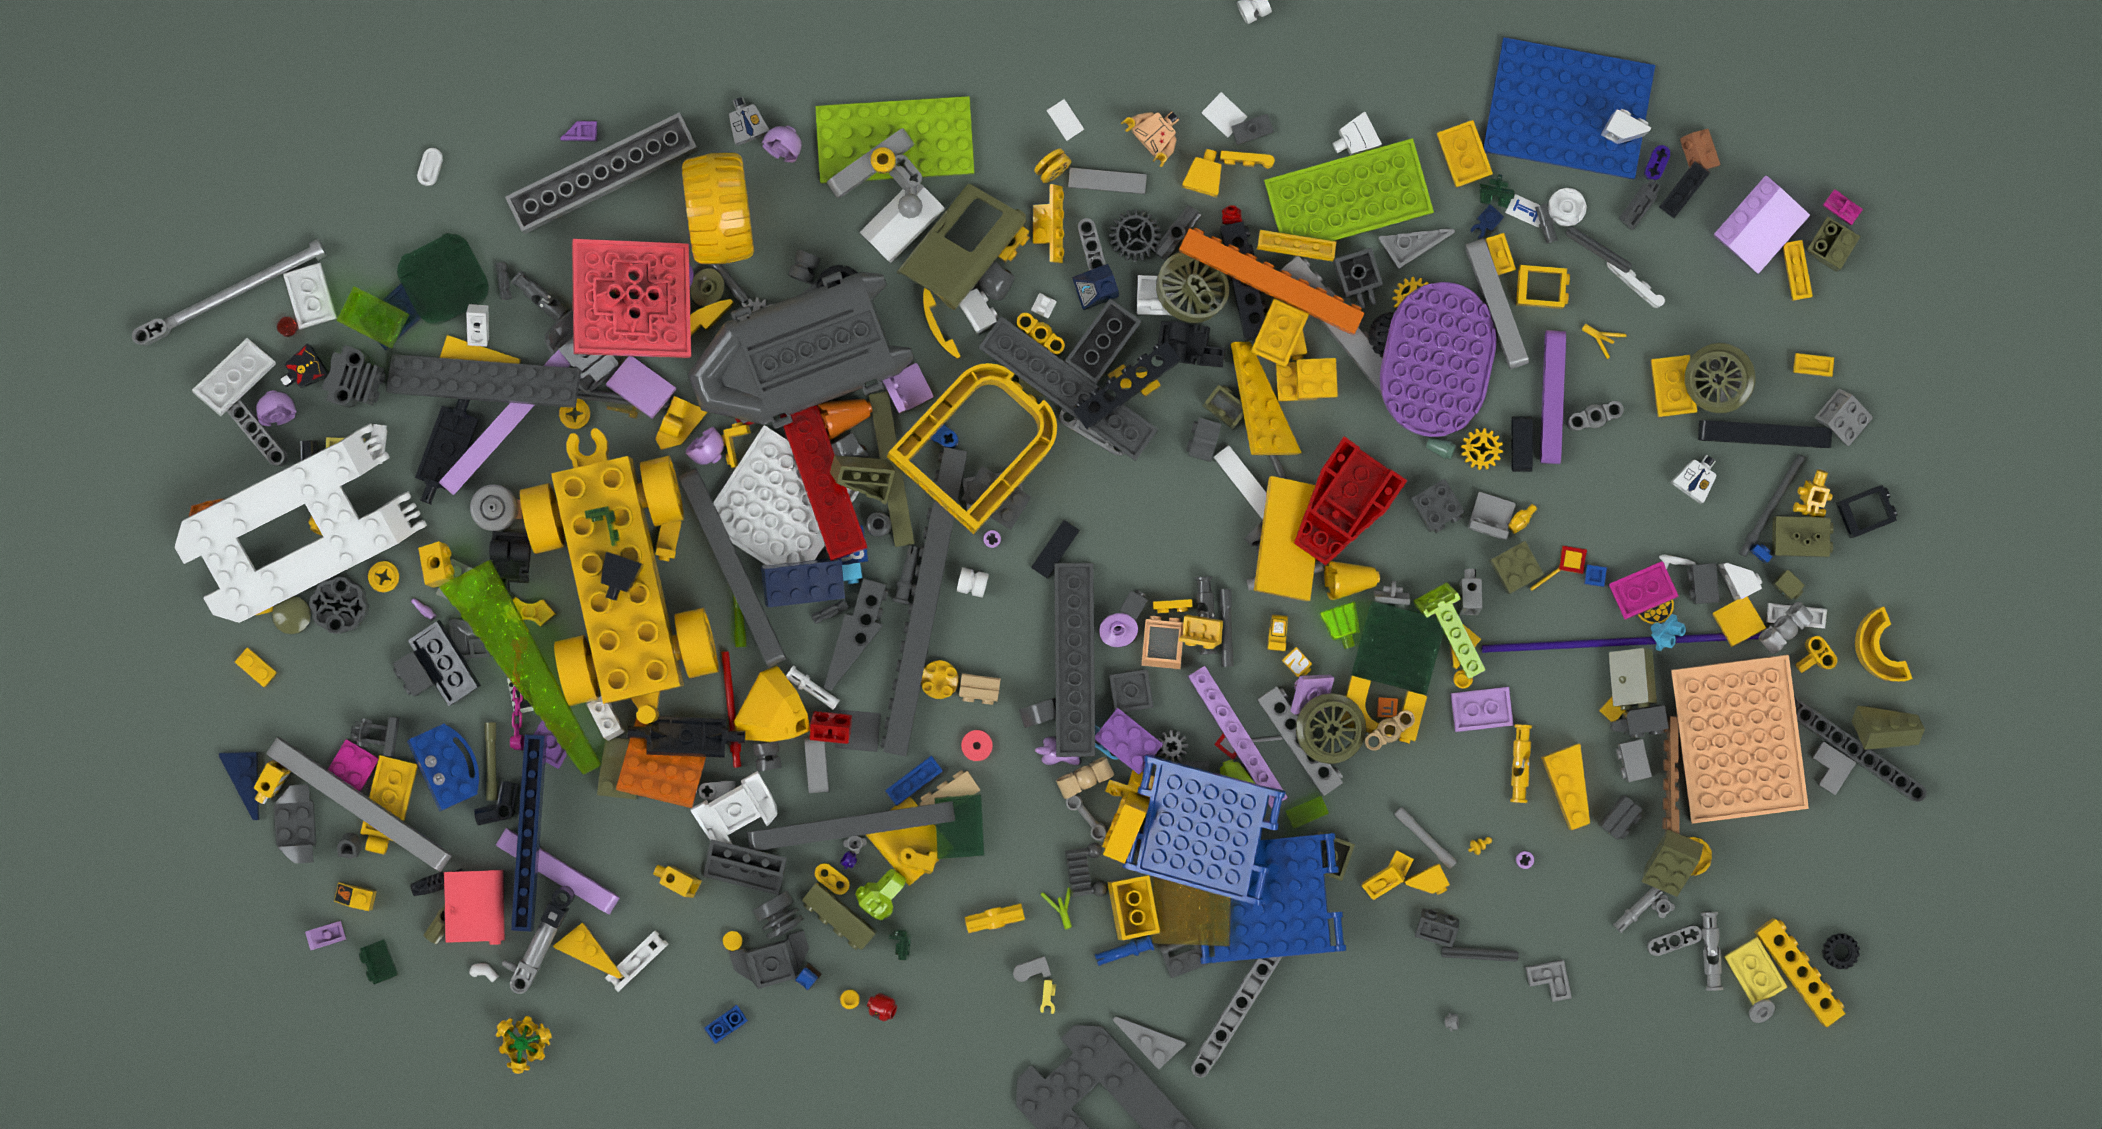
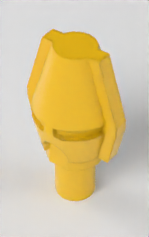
M1531 504L1526 510L1517 512L1508 525L1510 531L1515 534L1524 529L1530 522L1531 515L1537 510V507Z

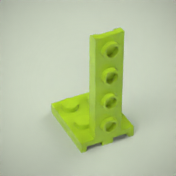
M1446 582L1414 599L1413 602L1426 618L1433 614L1436 615L1465 675L1470 679L1486 669L1453 606V603L1461 600L1458 592Z

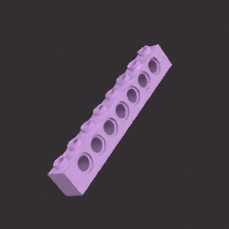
M1203 666L1190 674L1188 678L1254 783L1283 790L1207 668ZM1286 794L1285 797L1282 798V801L1288 798ZM1269 796L1268 805L1270 808L1273 807L1274 796Z

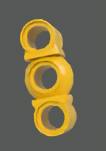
M1022 313L1018 316L1017 326L1021 331L1025 332L1054 355H1060L1064 351V341L1053 333L1052 328L1047 323L1038 322L1029 313ZM1027 317L1031 320V324L1028 327H1023L1020 325V320ZM1037 330H1045L1046 337L1038 339L1035 336ZM1052 342H1060L1062 345L1059 351L1052 350L1050 347Z

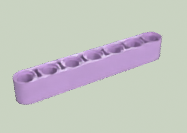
M506 828L496 846L516 858L518 834ZM539 849L538 872L561 886L570 887L575 895L609 915L611 914L620 899L619 896L545 850Z

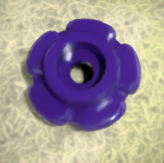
M847 851L840 861L844 869L854 867L857 862V858H855L856 853L853 854Z

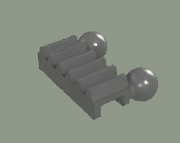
M1091 843L1087 848L1065 851L1071 897L1090 894L1101 897L1107 893V885L1102 881H1097L1093 886H1090L1091 881L1089 879L1090 874L1088 872L1089 866L1087 865L1086 855L1091 858L1099 857L1102 853V848L1098 843Z

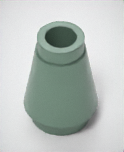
M1430 437L1426 448L1444 459H1451L1456 445L1452 444V441Z

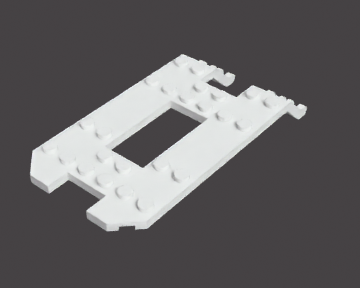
M371 423L358 429L340 442L182 521L175 549L184 564L199 556H202L219 586V589L203 597L213 615L240 623L397 545L416 531L427 526L425 520H420L412 526L409 523L410 519L416 518L421 514L419 510H416L407 516L405 515V513L417 507L415 503H411L403 509L401 508L399 503L411 498L409 491L397 496L376 511L360 519L341 485L363 475L379 463L390 458L387 452L380 454L376 458L371 454V452L383 447L382 442L368 448V445L380 439L378 435H374L364 441L362 435L374 429ZM305 504L323 537L256 570L237 537Z

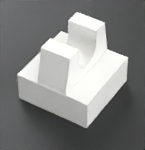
M1039 293L1031 311L1049 319L1057 301Z

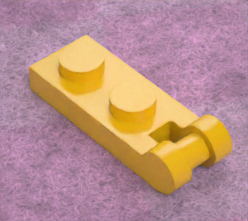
M1232 151L1220 152V161H1224L1225 165H1235V162L1243 163V166L1254 167L1255 164H1262L1264 168L1270 169L1275 162L1274 157L1267 154Z

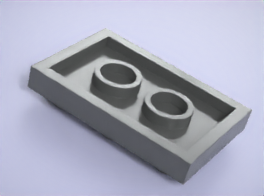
M982 466L963 495L962 500L972 506L999 476ZM1016 488L990 518L1011 530L1031 499V496Z

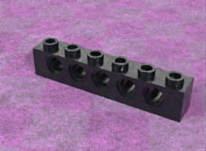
M1242 221L1220 227L1223 245L1227 247L1229 244L1233 245L1232 241L1238 238L1243 242L1239 252L1244 255L1246 253L1254 255L1252 244L1249 245L1247 237H1250L1248 225L1244 226ZM1231 277L1245 341L1256 339L1265 320L1264 313L1267 312L1265 301H1261L1260 294L1263 292L1251 286H1244L1241 281ZM1247 295L1255 297L1256 302L1253 305L1245 302ZM1257 314L1260 321L1253 324L1250 322L1249 316Z
M1161 341L1153 347L1154 351L1149 355L1144 353L1137 359L1138 363L1133 367L1131 364L1121 370L1123 374L1118 378L1113 376L1105 382L1107 386L1103 389L1098 387L1090 393L1091 397L1088 400L1082 399L1074 405L1075 409L1073 412L1086 430L1093 427L1181 362V359L1168 341L1165 343ZM1155 356H1160L1163 359V363L1160 366H1154L1152 359ZM1145 368L1147 375L1144 378H1139L1136 375L1137 369ZM1124 379H1128L1132 383L1131 387L1127 390L1122 389L1120 386L1121 381ZM1107 391L1115 392L1116 397L1113 401L1105 399ZM1093 402H1097L1100 405V410L1096 413L1089 410V405Z

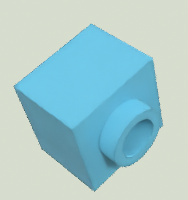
M861 563L842 565L843 581H847L848 584L859 583V579H863Z

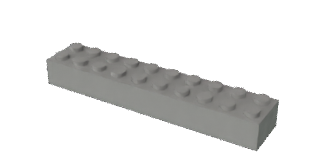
M679 112L505 198L521 231L527 234L698 151V148Z

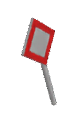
M1223 733L1214 745L1233 760L1237 754ZM1283 737L1255 738L1251 740L1254 743L1282 740Z

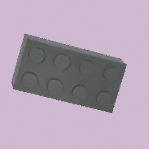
M1109 299L1067 357L1065 363L1097 385L1142 321L1115 301Z

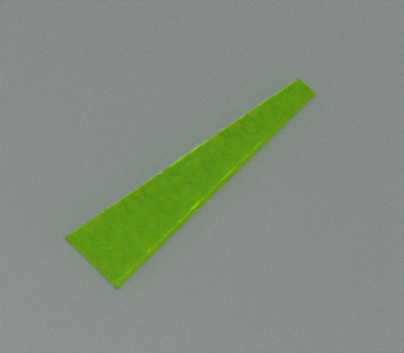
M491 560L439 586L450 603L460 612L464 621H467L473 629L474 634L484 643L487 651L494 657V660L520 694L530 703L537 716H540L547 729L557 738V742L565 749L567 755L580 772L584 775L601 766L598 757L568 705L565 696Z

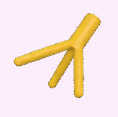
M1587 324L1582 328V331L1597 340L1607 359L1610 356L1601 339L1614 344V340L1608 337L1627 336L1624 333L1599 332Z

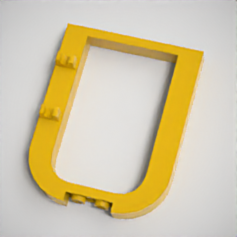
M991 363L979 364L963 372L887 455L889 460L972 534L977 532L1046 457L1057 435V421L1050 405L1045 400L1038 404L1034 396L1031 394L1027 395L1018 382L1012 381L1015 375L1004 366ZM984 385H995L1003 389L1036 420L1038 431L1030 444L966 512L912 464L910 460L975 390Z

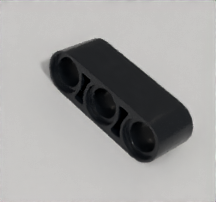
M1512 416L1511 418L1512 472H1532V416Z

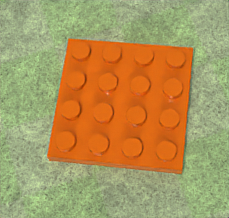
M636 717L634 726L646 727L648 725L641 723ZM630 738L616 790L692 808L706 757L646 755L647 741L644 738Z

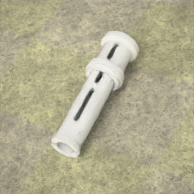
M794 665L786 675L789 681L798 686L797 689H804L832 708V710L840 701V699H837L811 681L809 675H804L798 671Z

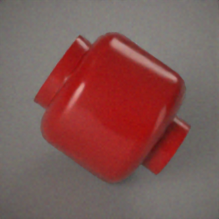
M878 993L874 997L871 996L867 1003L869 1014L883 1022L888 1019L891 1020L897 1011L895 1000L883 993Z

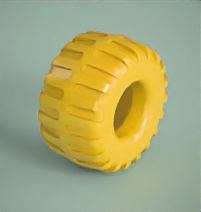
M708 153L686 159L682 164V176L690 240L695 261L700 264H727L752 257L754 245L742 157L737 153Z

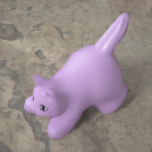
M1053 736L1046 737L1043 740L1044 747L1035 749L1037 753L1043 754L1042 762L1046 765H1053L1060 761L1072 765H1079L1080 757H1056V738Z

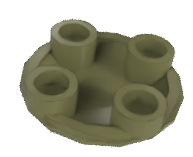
M292 596L273 607V623L283 633H300L310 622L311 608L300 597Z

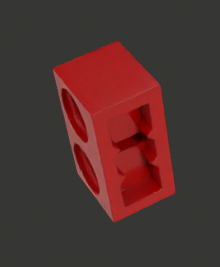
M814 711L810 724V740L848 744L852 729V715Z

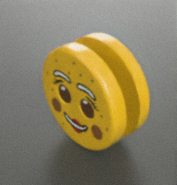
M1059 148L1052 151L1036 165L1034 172L1037 175H1042L1040 179L1043 183L1056 179L1071 164V159L1064 154L1063 149Z

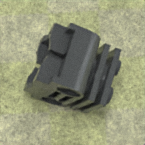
M344 345L342 353L333 352L331 358V369L322 386L323 390L328 391L326 401L347 408L354 407L358 401L373 406V403L378 401L380 392H378L379 385L383 384L385 380V369L370 364V357L366 353ZM360 356L359 363L355 364L356 357ZM348 393V398L343 401V395Z

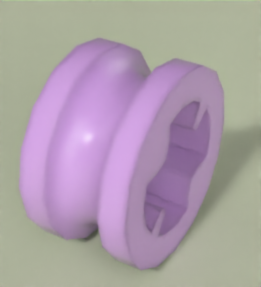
M990 530L985 533L984 543L986 546L995 548L1000 544L1001 537L998 532ZM990 534H995V538L998 539L997 543L994 542V545L989 544V540H987V536H991Z
M1522 851L1516 856V863L1520 868L1528 869L1533 865L1534 857L1530 852ZM1526 854V857L1529 856L1530 860L1527 861L1528 865L1524 866V863L1521 864L1520 860L1522 855Z

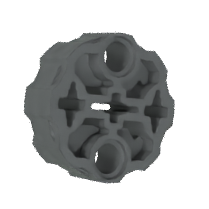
M344 577L322 581L317 585V589L309 601L314 622L329 633L342 634L358 629L369 612V604L367 603L364 588L349 578ZM341 581L346 583V589L343 592L338 589V584ZM328 596L334 597V600H329ZM355 596L357 597L351 603L346 602V599L352 600ZM321 599V601H324V605H320L319 608L316 601ZM340 602L343 605H348V608L338 609V607L331 606L330 604ZM359 605L363 609L362 611H357L354 607ZM350 611L353 619L350 617V614H344V612ZM336 619L341 623L338 630L332 627V623Z

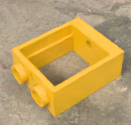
M1520 265L1518 268L1516 305L1563 309L1565 304H1568L1569 294L1566 293V285L1570 283V274H1567V268ZM1528 272L1560 274L1559 301L1526 299Z

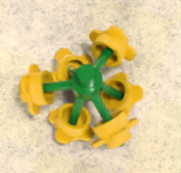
M525 1016L522 1021H517L515 1024L522 1036L517 1037L513 1033L515 1027L511 1024L512 1018H509L507 1021L502 1020L497 1025L498 1031L495 1035L496 1037H503V1044L499 1047V1052L501 1054L505 1053L509 1055V1058H512L511 1062L507 1063V1067L511 1068L512 1072L518 1074L523 1073L524 1070H530L527 1060L522 1057V1051L526 1049L528 1061L533 1062L537 1059L541 1061L545 1058V1043L549 1046V1039L552 1038L548 1027L544 1028L541 1023L539 1028L529 1016ZM533 1031L536 1032V1036L531 1037L529 1039L526 1038L527 1036H531L533 1034Z

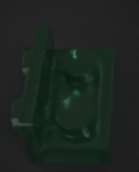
M895 930L894 933L889 935V939L900 940V942L896 943L895 955H899L898 960H907L910 955L911 935H908L907 931Z
M385 939L360 948V960L363 964H366L368 969L366 971L367 978L374 985L399 975Z

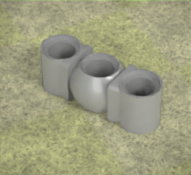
M1612 401L1603 405L1591 404L1584 411L1571 415L1567 420V426L1572 431H1579L1589 427L1594 429L1600 428L1606 422L1620 417L1624 409L1618 401ZM1611 405H1615L1618 408L1617 415L1610 414L1609 407ZM1592 411L1599 413L1600 419L1598 421L1591 419ZM1574 417L1580 418V427H1575L1572 424Z
M1796 602L1791 605L1788 611L1785 612L1786 615L1779 617L1775 621L1774 628L1769 626L1768 629L1760 634L1759 640L1771 654L1779 652L1787 644L1785 640L1794 638L1798 633V628L1802 630L1812 622L1813 615L1802 602Z

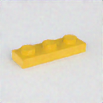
M1803 241L1787 242L1782 248L1792 301L1811 298L1813 295Z

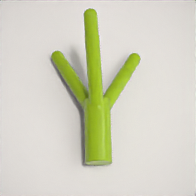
M1070 887L1067 889L1064 905L1061 897H1058L1060 908L1042 892L1041 896L1060 913L1064 929L1071 928L1072 925L1067 912L1071 894Z

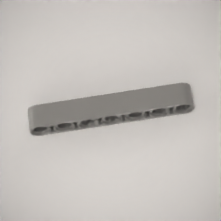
M1484 238L1465 244L1466 253L1484 302L1492 315L1491 318L1496 329V335L1509 369L1512 370L1528 364L1529 360Z

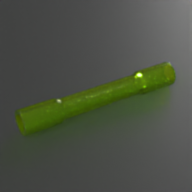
M733 594L735 648L747 647L744 615Z

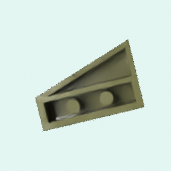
M1858 705L1851 721L1865 750L1919 745L1925 730L1919 716L1916 714Z

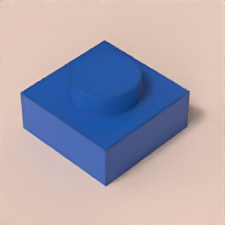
M1758 544L1754 545L1750 550L1763 563H1768L1772 558L1769 554L1771 551L1763 544L1760 546Z
M1586 565L1584 584L1604 587L1607 567Z

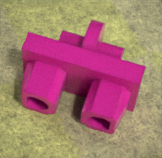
M1835 189L1823 204L1825 208L1850 226L1863 210Z

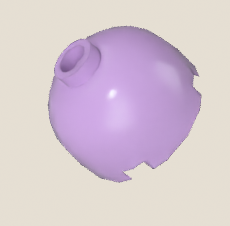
M790 126L772 128L762 141L764 143L763 148L777 159L779 156L784 157L785 162H795L801 151V140L796 130Z
M275 390L267 392L261 397L256 406L258 422L264 426H271V423L277 422V425H282L295 418V404L287 394Z
M711 427L703 432L704 435L699 439L697 437L686 449V454L697 464L706 465L710 462L715 464L722 457L720 453L724 448L723 438L714 427Z

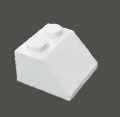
M976 288L969 292L960 303V307L977 335L995 325L997 322L996 318L999 316L993 307L989 309L986 304L988 298L983 291L979 292Z
M1729 563L1717 565L1734 600L1743 599L1762 589L1760 585L1762 580L1757 573L1754 574L1751 570Z

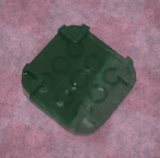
M443 234L442 237L409 254L406 253L398 263V278L417 314L428 324H443L467 312L469 304L480 305L489 294L488 280L468 242L464 237L457 234Z

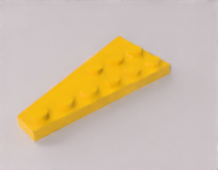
M1233 342L1231 349L1251 455H1298L1302 453L1257 355L1250 352L1253 347L1251 342Z

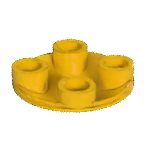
M936 660L924 667L921 687L928 696L935 699H944L955 692L958 687L959 676L952 664Z

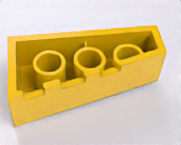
M1580 743L1542 756L1543 764L1568 829L1574 830L1590 824Z

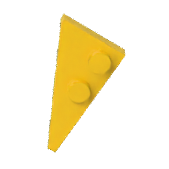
M584 923L578 925L553 945L555 949L618 979L624 977Z

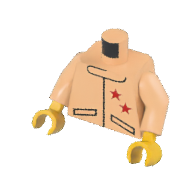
M1172 111L1165 118L1160 113L1148 112L1134 117H1127L1121 122V125L1123 123L1128 125L1125 131L1128 132L1132 129V133L1155 157L1153 162L1155 160L1161 161L1160 167H1163L1166 160L1174 152L1177 139L1175 137L1176 131L1172 126L1179 121V118Z

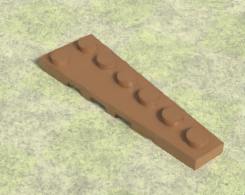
M1667 716L1669 729H1664V732H1667V740H1664L1663 744L1664 751H1667V759L1663 761V770L1666 771V779H1663V790H1666V798H1663V810H1666V817H1663L1662 826L1666 831L1668 829L1679 834V810L1675 806V802L1679 799L1678 787H1675V783L1679 779L1678 768L1675 767V763H1678L1679 760L1678 717Z

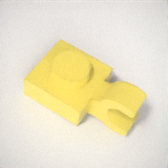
M1044 979L1043 1000L1040 1006L1041 1013L1044 1012V1007L1047 1005L1051 1007V1014L1055 1012L1051 996H1055L1056 984H1052V979Z

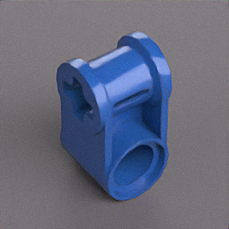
M943 425L930 438L934 442L952 449L959 442L957 434L946 427V425ZM953 435L954 442L946 444L945 437Z

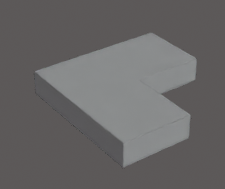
M1825 742L1820 744L1812 757L1828 768L1818 785L1836 795L1856 762Z
M1564 960L1525 967L1530 987L1549 984L1552 1002L1572 998Z

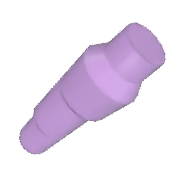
M415 598L412 599L411 602L424 617L429 618L431 621L436 618L437 615L430 607L422 604Z

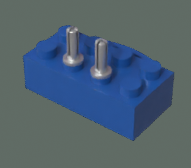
M444 723L407 741L439 812L477 795L479 770L475 755L466 740L454 729ZM455 737L461 741L471 757L475 773L474 778H470L466 759L459 747L453 742Z

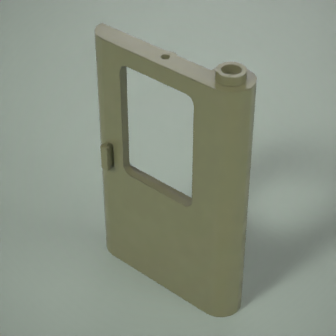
M967 184L897 270V273L899 275L903 274L935 293L944 304L956 310L1027 222L1025 219L1026 215L1021 210H1015L975 186ZM978 198L1003 212V215L974 251L969 252L946 239L945 235L973 200Z

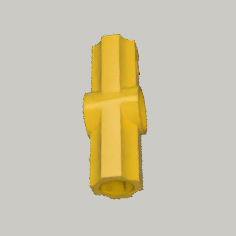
M1021 903L1003 908L996 907L985 910L983 913L965 917L968 933L984 929H996L1006 926L1005 924L1025 920Z

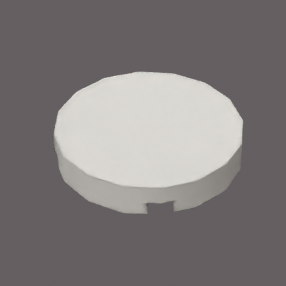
M1563 188L1551 196L1547 208L1551 219L1556 224L1569 227L1576 225L1583 219L1586 214L1587 205L1580 192L1572 188Z

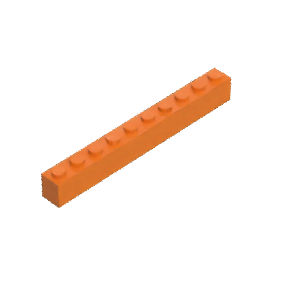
M1194 227L1193 230L1189 228L1179 248V252L1302 310L1348 334H1355L1364 316L1361 307L1355 304L1349 306L1344 303L1345 300L1336 295L1331 297L1326 294V290L1320 287L1314 289L1309 286V282L1301 278L1299 280L1291 278L1292 274L1287 271L1281 270L1279 272L1274 269V265L1264 261L1262 264L1256 261L1257 257L1252 254L1246 253L1244 255L1239 252V248L1229 244L1227 247L1221 244L1222 240L1211 236V238L1204 236L1205 232Z

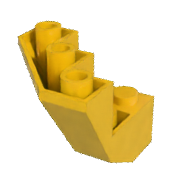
M776 665L760 672L734 720L736 731L746 730L745 740L765 742L791 739L809 732L810 725L806 709L797 690L781 669Z

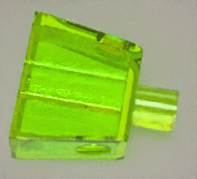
M1355 601L1319 613L1333 641L1341 638L1344 649L1355 646L1352 635L1360 632Z

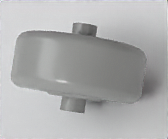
M496 484L486 485L477 490L473 495L470 503V513L474 522L481 528L489 531H501L508 528L515 521L518 514V502L515 495L508 488Z

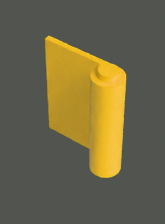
M909 796L891 810L917 807L918 805ZM934 824L865 834L890 865L906 878L908 886L924 873L899 864L898 856L902 850L911 848L916 853L927 855L930 851L936 852L935 863H937L954 848Z

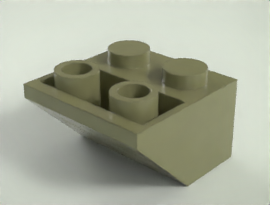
M1827 216L1807 250L1819 262L1837 272L1842 268L1861 236Z

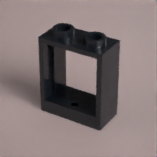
M1879 485L1836 502L1850 538H1855L1897 521V511L1889 502L1890 494L1886 487L1884 488L1883 485ZM1878 492L1888 519L1859 530L1849 503Z

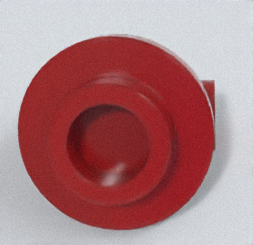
M1229 205L1222 210V224L1242 222L1241 209L1237 206Z

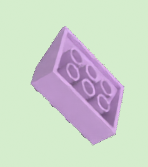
M1765 176L1715 232L1714 237L1759 274L1810 214L1774 181Z

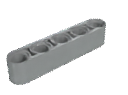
M902 128L833 176L826 183L836 198L839 199L877 173L870 161L874 150L886 147L892 150L896 156L908 151L915 143L905 129Z
M240 398L227 410V413L270 464L278 467L285 465L288 461L286 451L266 427L258 422L256 415ZM239 408L245 410V414L241 418H238L236 414ZM256 423L257 430L251 433L249 425ZM267 437L270 443L266 448H263L261 441ZM280 452L282 459L276 463L273 457L275 453Z

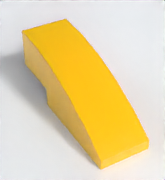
M731 299L707 305L690 315L691 336L701 326L708 331L735 303Z

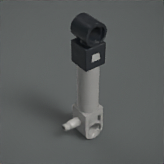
M562 886L553 893L552 901L547 905L535 935L519 964L516 965L506 960L503 961L502 966L514 972L510 980V988L513 992L522 994L533 984L543 958L569 911L567 907L575 898L574 891L570 887ZM564 893L567 896V901H562L559 898V894ZM517 979H523L525 981V986H520L517 982Z

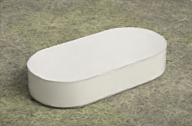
M429 148L423 154L417 178L424 186H432L438 179L443 162V155L438 149Z

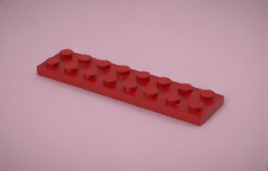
M816 405L791 414L793 422L784 425L783 428L830 561L867 549L868 547L847 488L837 484L830 474L835 454L818 406ZM786 413L779 415L780 419L787 416Z

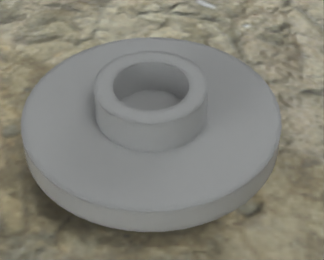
M1768 999L1760 1000L1751 1007L1749 1017L1755 1023L1764 1022L1773 1015L1775 1006Z

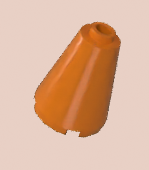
M865 399L827 401L818 404L829 440L866 420L872 412L870 402H866Z

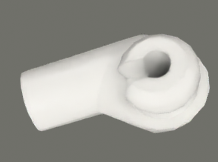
M476 963L469 970L471 976L485 975L491 982H494L499 977L491 966L486 963Z

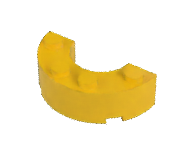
M1884 606L1872 610L1863 618L1856 631L1855 649L1860 663L1870 674L1881 680L1899 682L1913 679L1906 661H1891L1880 650V636L1884 629L1891 625Z

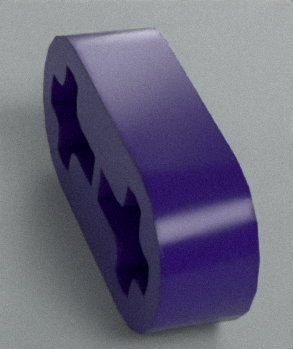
M1659 145L1652 151L1644 170L1646 179H1654L1656 181L1662 176L1670 158L1668 147ZM1664 150L1666 157H1662L1660 162H1658L1659 155L1656 152ZM1656 164L1658 165L1656 169L1658 175L1655 174L1652 177L1650 176L1651 172L1649 169H1653Z

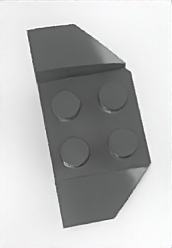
M309 784L292 785L287 788L274 805L276 845L293 863L314 862L313 847L316 844L314 802L310 800Z
M804 930L787 935V939L749 951L744 947L730 951L729 954L734 970L752 981L760 989L795 979L809 947Z

